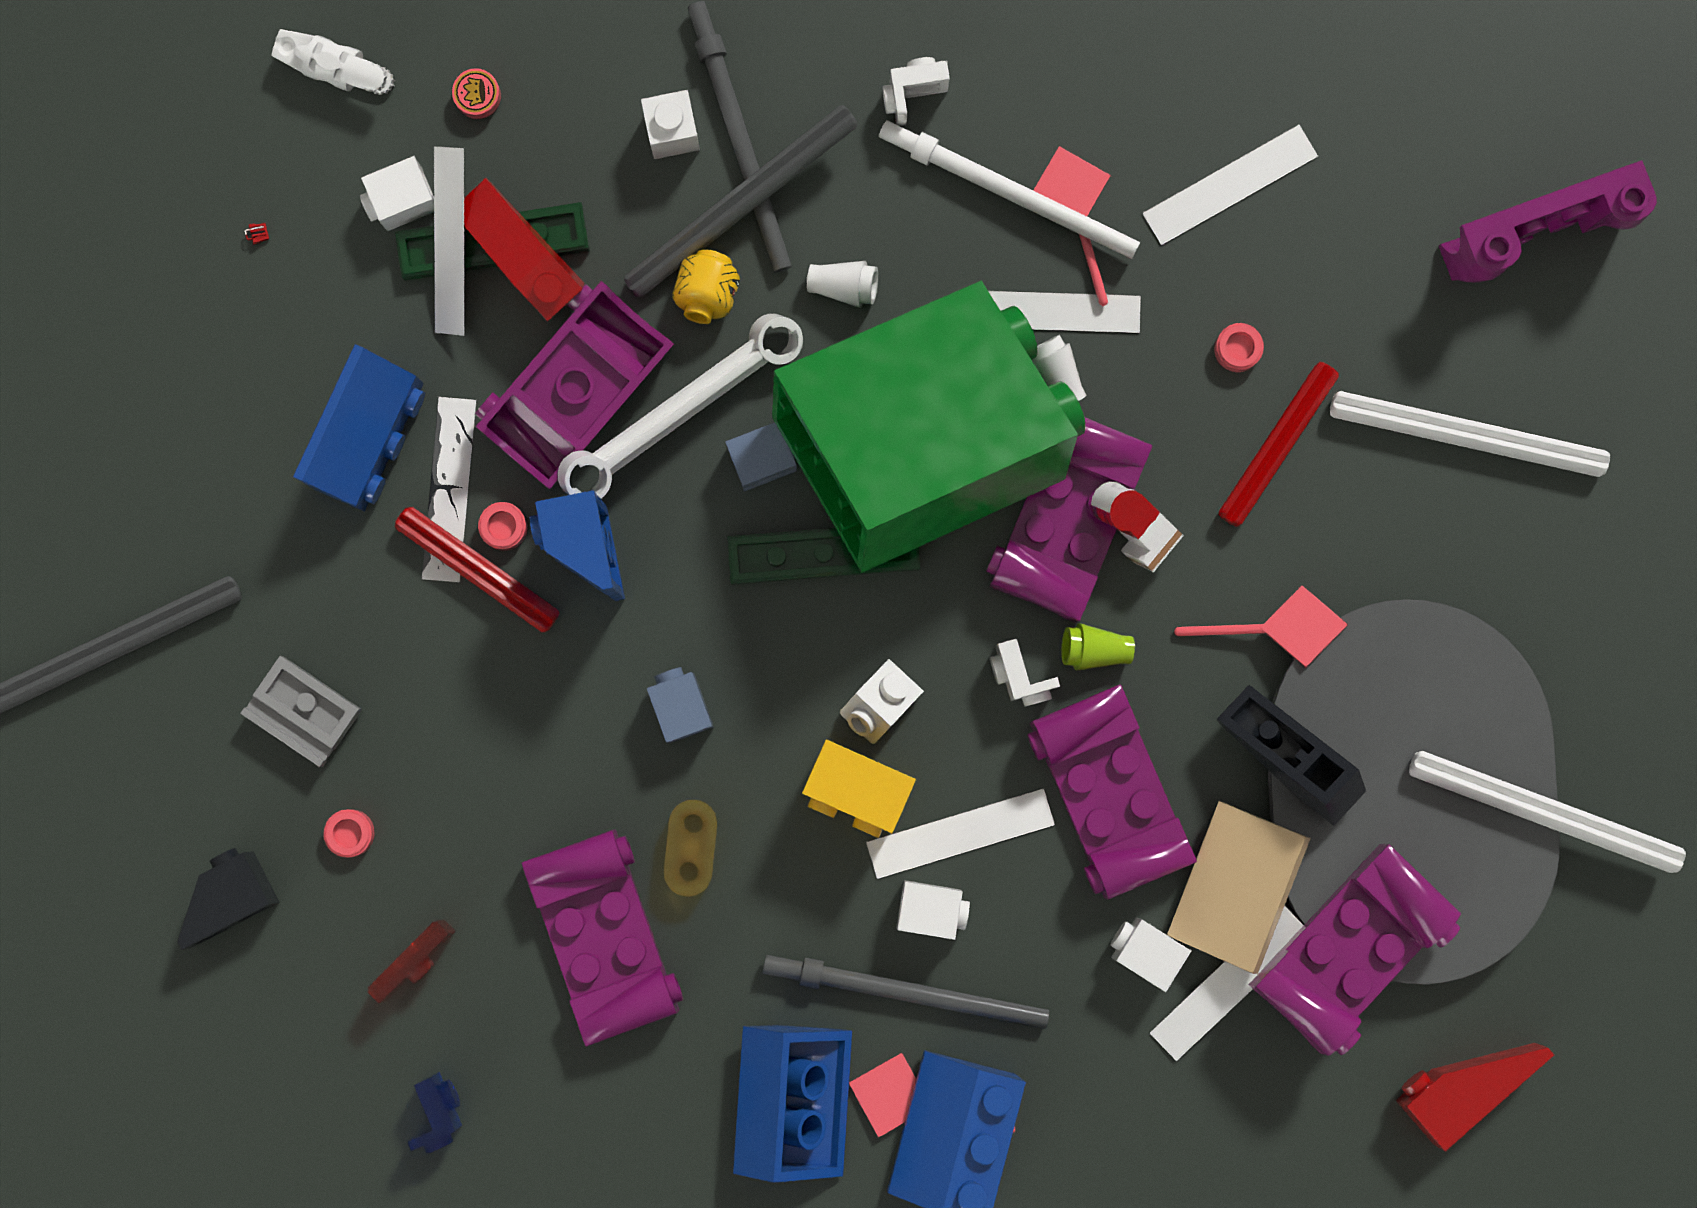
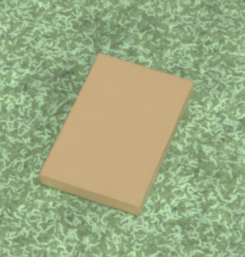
M1219 801L1167 936L1250 973L1258 974L1311 838Z

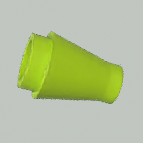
M1078 623L1076 627H1066L1064 630L1061 644L1062 662L1064 665H1072L1076 671L1116 664H1131L1135 653L1133 636L1120 635Z

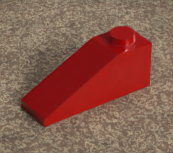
M487 177L464 197L465 228L512 284L547 321L583 289L584 282Z
M1531 1043L1433 1068L1427 1073L1422 1070L1404 1083L1401 1088L1404 1094L1396 1101L1435 1146L1447 1151L1550 1060L1554 1054L1548 1047Z

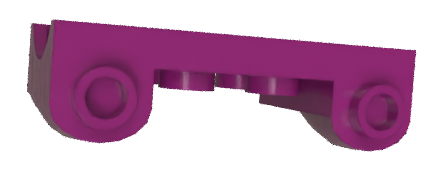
M1641 160L1463 224L1459 227L1460 238L1440 244L1439 249L1452 281L1459 280L1472 283L1488 281L1499 276L1514 264L1522 252L1521 244L1532 240L1534 234L1543 231L1547 226L1550 233L1566 229L1577 222L1582 233L1602 226H1609L1620 230L1632 229L1640 225L1654 210L1657 198L1644 163Z
M602 281L593 290L587 284L568 304V307L574 313L501 397H498L493 392L475 412V415L481 419L475 427L548 489L558 480V468L562 460L572 452L585 449L674 345L667 337L637 315Z
M1084 417L1085 433L1077 437L1066 479L1026 497L1006 547L996 546L986 572L994 575L989 586L990 588L1029 601L1074 623H1078L1081 620L1098 579V573L1117 528L1095 517L1091 508L1092 496L1097 488L1107 482H1117L1127 489L1134 490L1153 446Z
M1121 684L1029 722L1033 732L1027 734L1029 743L1037 760L1045 758L1090 863L1089 866L1084 867V871L1095 894L1102 892L1104 898L1109 900L1197 862L1180 820L1174 815L1138 731L1140 727Z
M616 829L521 863L536 907L540 908L571 997L569 1001L585 1047L677 1014L679 1011L677 1003L683 1001V995L675 974L667 975L632 877L629 865L635 863L630 844L626 836L618 837Z
M1379 844L1248 985L1277 1009L1319 1053L1329 1056L1336 1051L1343 1055L1361 1037V1034L1356 1030L1361 1023V1019L1358 1016L1422 947L1429 948L1436 944L1439 948H1442L1457 935L1461 927L1456 922L1461 912L1390 844Z

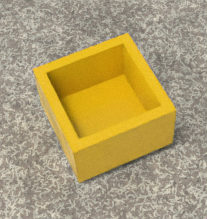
M826 739L802 794L811 797L807 807L832 818L835 817L838 810L855 817L852 827L879 838L882 830L893 833L916 779Z

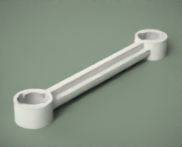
M766 314L758 318L750 329L749 341L608 443L594 453L575 451L567 455L558 468V482L563 491L568 495L582 493L577 488H571L570 474L577 464L580 468L585 465H593L599 469V479L596 485L589 491L594 490L600 498L604 497L611 486L612 474L767 362L786 364L795 359L803 345V335L798 324L778 314ZM769 326L773 329L776 327H786L789 332L786 348L777 355L771 352L770 349L764 350L763 336Z

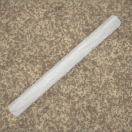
M1343 391L1334 394L1331 401L1330 415L1333 418L1596 477L1605 475L1609 467L1610 453L1601 449Z
M1425 751L1416 752L1411 760L1409 774L1412 777L1669 873L1679 872L1683 866L1686 852L1683 848Z

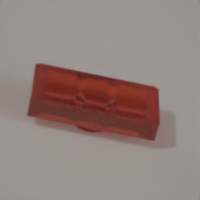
M444 919L433 921L368 987L369 990L367 992L380 1004L388 1000L408 979L413 984L417 983L435 964L429 957L455 930Z

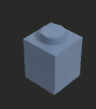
M775 422L725 441L744 492L797 471L795 457Z
M678 667L654 676L657 685L647 688L666 743L670 744L714 728L693 672L683 674L682 668Z

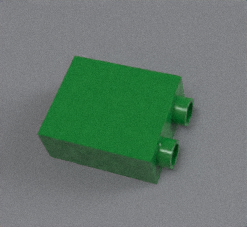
M982 280L774 370L772 419L861 573L1065 480L1077 437L1085 433V418L1073 391L1062 381L1047 386L1032 362L1037 357V343L1025 315L1016 306H1010L1000 311Z

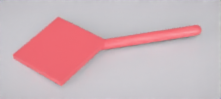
M1059 146L1033 191L1088 216L1111 175ZM1079 234L1098 302L1101 306H1105L1108 303L1091 240Z
M1301 586L1264 624L1177 627L1174 633L1176 636L1266 633L1300 664L1307 668L1348 624L1304 586Z
M902 1053L849 1082L878 1137L905 1123L916 1077Z

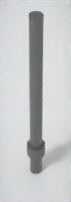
M705 1L695 2L687 7L698 39L694 45L700 63H706L745 181L760 168L723 58L727 55L722 37L719 34H715ZM768 197L753 210L774 273L791 268L792 265L770 198Z
M766 955L763 974L800 981L799 986L819 989V985L1043 1029H1046L1048 1024L1049 1010L827 967L823 966L824 961L805 957L804 962Z

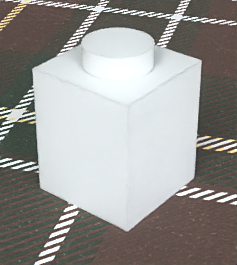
M688 90L641 99L654 159L700 150Z
M415 156L361 177L367 191L360 195L364 209L371 222L378 219L387 231L434 212L433 193L423 169Z
M904 880L896 928L899 931L955 940L957 929H966L970 902L962 900L963 891L960 889Z
M1137 917L1132 924L1125 921L1110 946L1116 949L1111 957L1112 959L1164 992L1168 990L1191 953V950Z

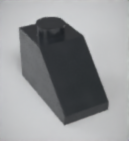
M233 848L209 860L212 869L200 874L177 941L181 950L195 947L279 903L254 851L239 854L237 849Z

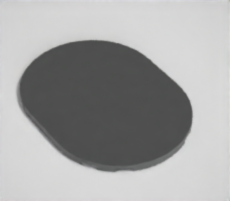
M1391 600L1367 605L1340 617L1348 626L1307 668L1293 657L1292 662L1275 690L1272 703L1356 766L1360 771L1366 792L1333 826L1293 794L1268 770L1270 822L1311 838L1287 898V903L1290 904L1295 915L1303 925L1379 844H1390L1461 912L1456 922L1461 927L1457 935L1442 948H1439L1436 944L1429 948L1422 947L1392 981L1406 984L1444 983L1475 974L1496 963L1510 953L1534 927L1545 909L1554 886L1560 854V832L1412 777L1409 774L1411 760L1416 752L1425 751L1558 801L1552 719L1541 685L1529 664L1507 638L1478 617L1452 606L1425 600Z

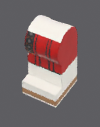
M1117 482L1102 484L1092 496L1091 508L1095 517L1117 528L1129 540L1121 551L1133 563L1152 572L1158 568L1184 536L1142 494L1133 489H1127Z

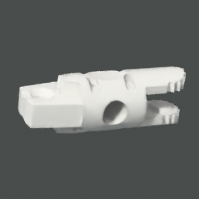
M280 29L278 32L272 56L302 72L304 76L315 80L327 81L345 91H351L355 86L368 92L373 91L374 94L379 93L382 95L383 93L388 94V91H392V87H395L393 84L395 81L393 79L394 75L390 74V70L364 60L363 53L360 50L349 46L337 45L330 39L319 35L313 36Z

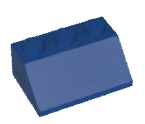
M355 344L293 477L319 492L365 512L368 503L375 504L382 493L385 478L381 477L388 460H396L401 452L405 441V435L401 434L408 417L414 418L423 404L425 392L421 391L424 383L416 375Z
M592 490L536 501L537 515L529 517L535 545H539L540 549L544 550L547 555L549 554L562 566L615 601L624 600L625 595L608 508L597 493Z
M782 1025L743 1026L733 1174L773 1183L843 1177L852 1044L851 1030Z
M924 1050L887 1193L924 1208H993L1026 1082L1014 1073Z

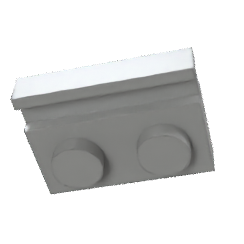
M279 656L254 692L253 698L247 707H244L240 714L318 767H324L327 758L337 748L362 709L284 656Z

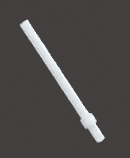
M888 120L882 126L879 138L910 152V158L926 166L931 162L1130 259L1134 257L1140 244L1139 241L938 145V139L924 132L917 135Z

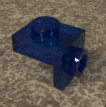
M440 1072L424 1078L414 1085L432 1128L412 1137L407 1142L410 1151L424 1146L427 1154L452 1143L454 1140L451 1133L462 1126L455 1109L460 1107V1100L456 1089L449 1079L443 1081Z

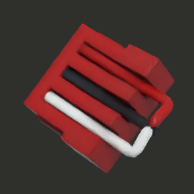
M265 223L249 224V229L244 230L246 239L252 240L253 245L269 240Z

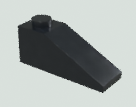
M1250 685L1217 718L1218 723L1293 794L1333 826L1366 792L1360 771L1356 766Z

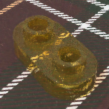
M687 800L680 803L674 808L669 818L664 877L669 888L682 896H694L701 893L709 886L713 876L718 820L711 806L700 800ZM696 814L701 817L703 827L699 832L691 833L686 829L685 820L689 815ZM686 862H691L698 868V875L692 881L683 879L680 874L681 866Z

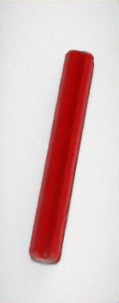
M1319 362L1314 366L1219 510V516L1224 521L1236 527L1244 522L1339 378V373L1333 367L1324 362Z
M414 507L405 508L400 513L394 525L396 530L540 632H546L554 625L559 616L558 609Z

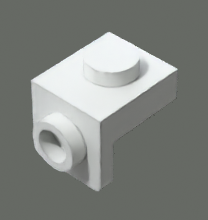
M922 57L909 61L907 67L890 69V85L882 86L886 114H895L896 125H906L907 108L905 98L948 92L950 78L947 60L935 62V59L932 57Z
M1017 639L999 643L995 646L997 655L990 657L993 673L998 685L1006 683L1011 701L1022 698L1024 707L1052 699L1050 690L1060 687L1058 677L1030 685Z
M888 659L842 708L840 714L848 721L849 726L854 732L864 736L870 743L875 744L924 691Z

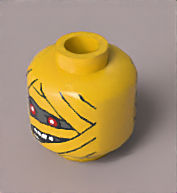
M699 250L696 255L686 257L682 261L672 297L676 305L684 311V316L688 320L699 324H709L712 319H720L729 315L733 307L740 276L736 268L732 266L731 259L726 255L713 250Z

